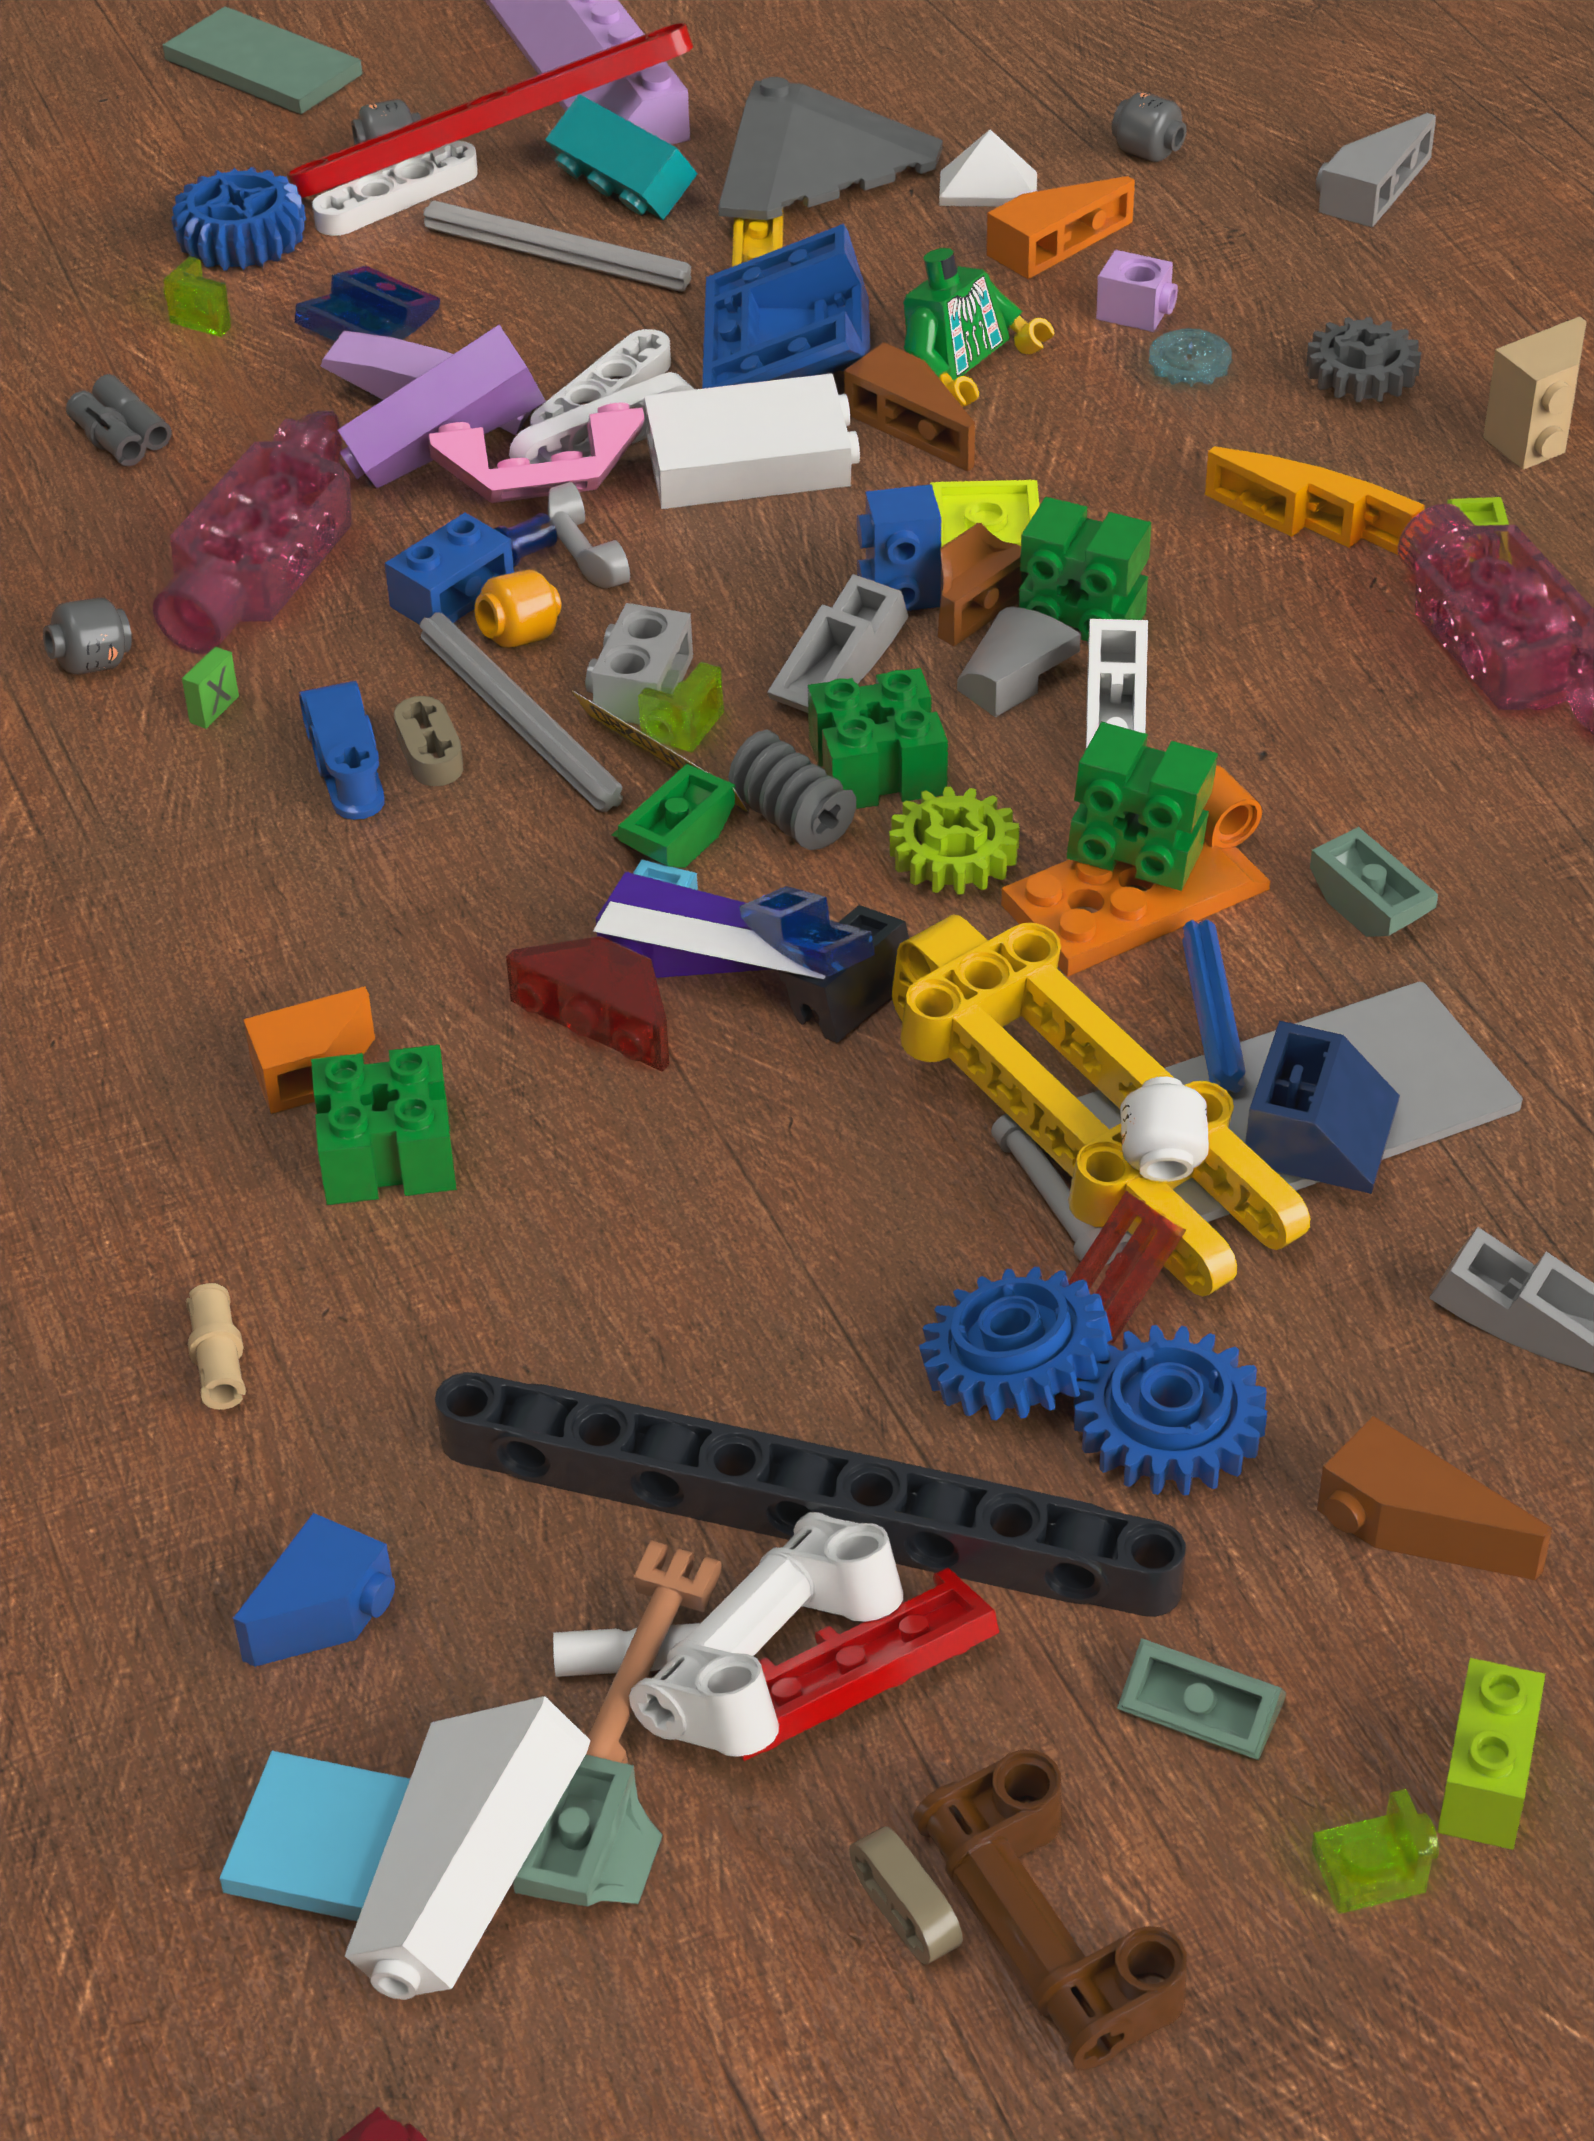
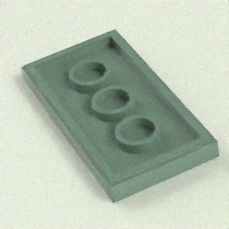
M226 6L163 44L166 60L298 114H303L363 74L361 59Z

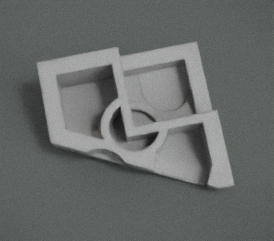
M1006 607L998 613L957 679V690L988 713L997 717L1038 693V675L1080 652L1081 634L1066 624L1040 612L1026 610V608Z

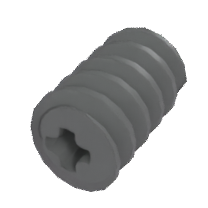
M759 731L749 737L738 749L731 763L728 776L729 782L735 784V791L740 799L748 803L752 810L762 814L768 822L778 826L785 835L794 838L801 847L808 850H816L833 844L846 832L853 820L856 811V796L853 791L843 790V786L837 778L827 776L822 767L811 764L807 756L796 753L791 744L780 741L778 735L772 731Z

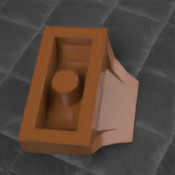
M982 523L975 524L940 548L942 587L937 637L952 646H956L996 618L998 613L1006 607L1016 604L1019 601L1020 587L1028 576L1027 572L1020 571L1021 546L1003 542L990 533Z

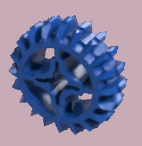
M234 167L231 172L225 173L216 170L214 176L198 177L197 184L185 185L184 192L175 196V206L172 207V225L181 252L189 254L191 261H203L204 266L207 268L221 265L223 271L228 270L230 267H241L244 271L247 266L251 265L263 267L264 262L268 260L280 261L282 253L289 254L294 252L295 244L303 241L302 232L305 230L304 221H306V215L297 186L290 184L285 176H274L272 170H266L261 173L256 172L254 167L247 171H237Z

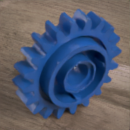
M1033 1267L1026 1277H1016L1012 1269H1006L1002 1280L991 1282L984 1276L979 1277L977 1280V1290L971 1294L961 1289L953 1291L957 1306H936L934 1311L938 1323L926 1324L922 1328L926 1342L919 1345V1349L932 1391L940 1390L946 1406L961 1401L966 1416L973 1415L982 1406L987 1405L991 1420H998L1004 1413L1005 1408H1015L1020 1419L1027 1417L1030 1406L1039 1403L1049 1411L1054 1410L1056 1405L1054 1396L1063 1392L1068 1396L1078 1397L1080 1391L1077 1378L1097 1380L1099 1372L1096 1362L1106 1361L1110 1358L1107 1342L1112 1340V1333L1099 1293L1090 1294L1087 1281L1084 1279L1069 1285L1066 1271L1063 1270L1056 1272L1047 1281L1042 1279L1040 1267Z
M1157 1325L1151 1326L1148 1342H1141L1136 1335L1126 1331L1123 1334L1122 1351L1107 1344L1110 1352L1109 1360L1096 1362L1099 1372L1098 1379H1082V1381L1077 1382L1080 1395L1074 1397V1431L1083 1432L1082 1450L1084 1453L1100 1452L1099 1470L1103 1473L1111 1471L1120 1465L1124 1466V1485L1127 1487L1136 1483L1141 1476H1148L1150 1478L1152 1494L1158 1495L1164 1488L1166 1480H1174L1177 1488L1184 1496L1190 1493L1192 1478L1199 1477L1206 1486L1212 1490L1218 1488L1219 1468L1228 1474L1238 1477L1242 1472L1243 1457L1256 1458L1258 1455L1259 1438L1265 1436L1268 1412L1265 1410L1267 1391L1266 1387L1256 1386L1257 1368L1255 1365L1238 1367L1239 1349L1237 1347L1228 1348L1219 1354L1215 1353V1335L1212 1333L1204 1336L1198 1344H1193L1189 1342V1331L1186 1326H1181L1177 1330L1173 1340L1165 1339L1163 1332Z

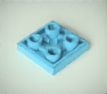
M272 1751L221 1873L220 1882L223 1893L358 1921L410 1779Z

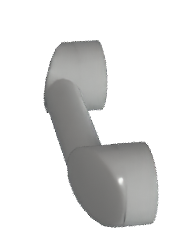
M567 482L551 487L548 496L550 531L552 533L555 532L578 563L579 569L585 578L595 586L604 589L629 582V564L620 543L613 540L593 547L577 527V525L585 521V510L581 495L575 484Z

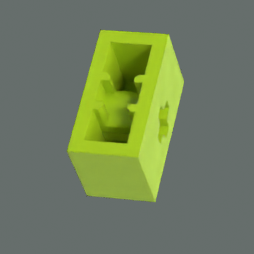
M1470 1658L1437 1833L1514 1850L1526 1794L1545 1673Z

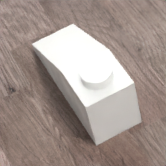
M1090 619L1087 665L1086 748L1101 721L1145 733L1148 620Z

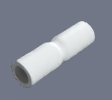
M700 1623L671 1625L651 1671L661 1670L667 1664V1656L670 1649L678 1642L685 1640ZM637 1628L630 1631L600 1629L554 1632L553 1649L556 1677L617 1673Z

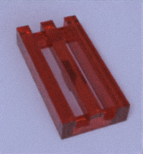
M1129 1191L1124 1193L1068 1281L1070 1285L1084 1279L1087 1281L1088 1289L1090 1290L1136 1216L1138 1215L1142 1218V1221L1122 1252L1115 1256L1106 1270V1277L1095 1293H1099L1101 1296L1104 1311L1107 1309L1106 1313L1112 1333V1340L1108 1341L1110 1343L1116 1341L1186 1232V1229L1181 1225L1171 1221L1165 1214L1145 1203V1200Z

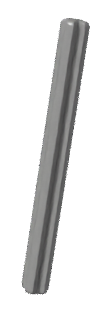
M431 201L429 206L425 207L423 213L425 217L424 225L429 230L678 292L684 291L692 278L691 266L687 262L468 208Z
M435 612L431 618L424 617L420 623V628L423 630L421 639L597 810L607 812L612 806L618 807L623 800V796L620 794L622 785L443 613Z

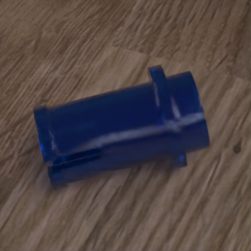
M539 513L533 518L509 528L501 525L494 528L511 539L513 567L519 565L521 558L556 545L557 531L555 525L553 524L541 530L542 525L551 521L550 517L545 513Z

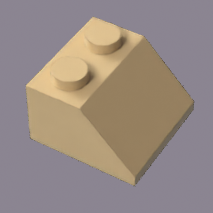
M1580 316L1495 350L1483 438L1523 470L1561 455L1566 451L1587 323Z

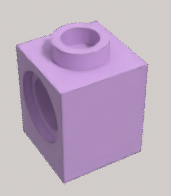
M1115 250L1098 276L1096 319L1154 332L1164 314H1171L1176 303L1178 286L1171 283L1173 262Z

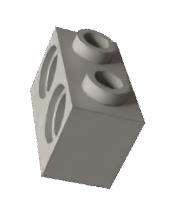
M626 603L616 624H609L606 629L603 650L599 658L591 659L587 668L585 686L587 692L593 693V703L624 722L660 728L693 659L691 613Z

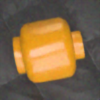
M531 569L488 579L475 601V617L479 629L486 637L491 638L493 642L503 648L516 647L548 638L555 629L557 616L561 611V599L557 589L549 584L543 575Z

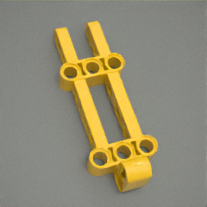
M953 914L900 943L896 957L892 1001L902 1021L901 1046L914 1059L924 1062H939L950 1058L1073 1178L1068 1203L1069 1209L1075 1218L1093 1227H1109L1120 1223L1187 1289L1202 1297L1210 1295L1232 1281L1237 1274V1263L1234 1253L1225 1239L1173 1190L1180 1184L1193 1178L1268 1248L1274 1250L1282 1249L1307 1233L1310 1228V1215L1301 1196L1229 1129L1234 1104L1232 1097L1224 1088L1208 1081H1193L1185 1084V1086L1195 1089L1206 1101L1209 1140L1208 1155L1200 1165L1193 1168V1172L1183 1179L1169 1182L1152 1181L1144 1178L1140 1174V1170L1134 1169L1124 1159L1121 1123L1109 1129L1002 1028L1022 1016L1119 1109L1125 1098L1131 1092L1141 1088L1145 1081L1155 1077L1174 1078L1057 969L1061 944L1054 931L1037 923H1022L987 940L967 920Z

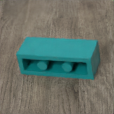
M581 94L576 97L545 139L558 156L554 161L563 171L576 179L581 174L585 175L587 181L597 191L607 197H610L613 192L620 195L619 199L621 202L641 216L645 211H648L664 220L698 175L678 148Z

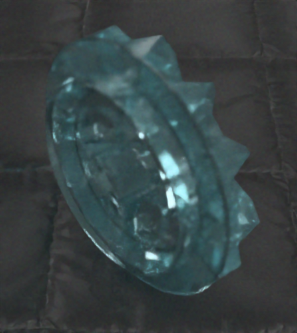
M1186 328L1165 333L1155 339L1149 349V364L1154 366L1156 376L1168 377L1170 384L1187 382L1190 387L1195 382H1203L1207 385L1213 384L1215 377L1227 376L1229 364L1232 361V350L1229 344L1218 335L1201 329ZM1187 354H1191L1192 359H1187Z

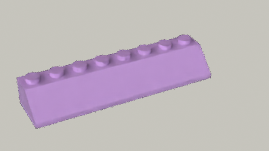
M484 0L538 75L644 35L618 0ZM666 61L581 93L582 96L671 145L690 141L688 89ZM578 95L559 102L565 112Z

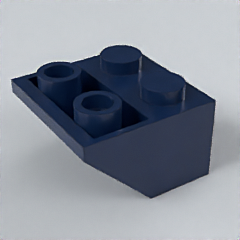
M1279 1021L1249 1109L1245 1144L1275 1172L1372 1194L1400 1095L1344 1035Z

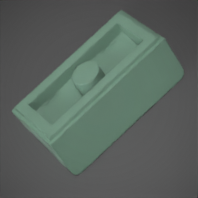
M1141 1638L1117 1709L1259 1760L1287 1693L1281 1687Z

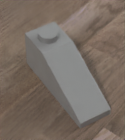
M1425 113L1343 146L1329 163L1325 162L1322 164L1318 172L1316 191L1320 192L1319 212L1373 228L1430 160L1436 115Z

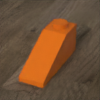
M1129 176L1021 194L987 212L986 255L1026 279L1032 278L1133 223L1135 180Z

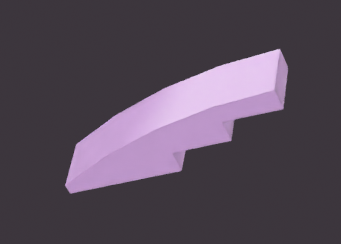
M343 331L323 358L320 367L384 400L453 354L392 337ZM532 410L500 427L516 435Z

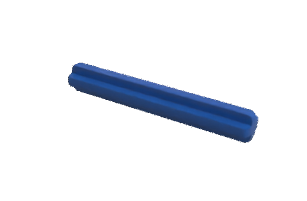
M1208 919L1199 923L1190 920L1183 927L1184 937L1182 942L1209 1080L1226 1091L1231 1090L1237 1093L1245 1086L1243 1076L1246 1073L1216 926Z

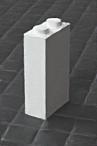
M833 373L644 396L645 434L661 509L851 486V464L860 462L856 431L848 432L846 427L850 425L848 398L846 394L838 395Z

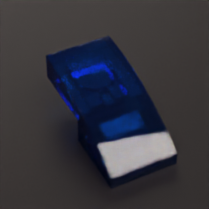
M784 886L739 906L741 918L766 943L795 963L816 973L830 976L875 955L871 931L830 920L827 897Z

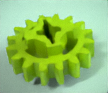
M950 786L944 788L942 797L936 798L926 790L921 792V804L906 800L903 803V815L892 816L891 831H889L890 857H895V869L898 873L910 871V883L913 885H918L925 880L932 881V892L939 893L944 885H953L957 895L964 894L965 884L973 883L981 890L988 889V876L1003 880L1006 878L1007 866L1016 865L1017 849H1019V823H1013V811L1011 808L997 810L998 798L994 795L981 801L976 799V789L969 788L964 796H955V792Z

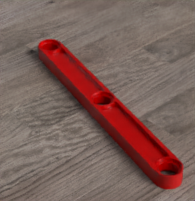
M676 23L657 29L415 121L379 137L365 140L300 165L287 173L290 184L297 186L298 194L301 198L309 197L678 57L693 49L686 23Z

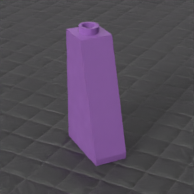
M498 325L338 429V432L347 444V447L341 450L340 454L357 479L366 474L374 486L379 488L433 461L430 458L429 434L439 433L438 428L449 423L465 422L470 424L471 429L483 427V433L486 434L539 407L546 401L522 358L501 326Z

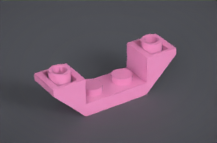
M611 403L600 406L597 409L598 413L589 414L587 430L591 457L583 458L582 452L568 451L551 456V462L530 464L528 458H511L500 461L498 468L489 469L483 427L471 429L469 423L456 422L440 426L438 428L439 433L429 434L430 458L490 503L549 496L551 487L567 482H573L579 492L597 490L640 434L644 421L643 408L630 409L628 403Z

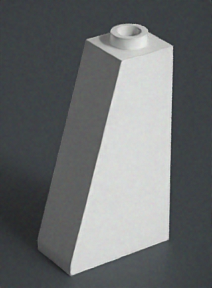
M545 1696L431 1722L345 1953V1957L370 1978L372 1986L380 1993L393 1999H410L419 1994L452 1989L586 1755L591 1740Z

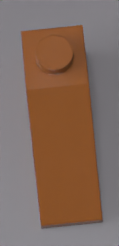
M883 342L844 370V391L848 398L851 417L965 471H969L974 467L975 422L925 360Z
M1374 1416L1322 1468L1317 1511L1325 1515L1339 1530L1356 1535L1374 1548L1536 1580L1544 1571L1552 1532L1551 1526Z

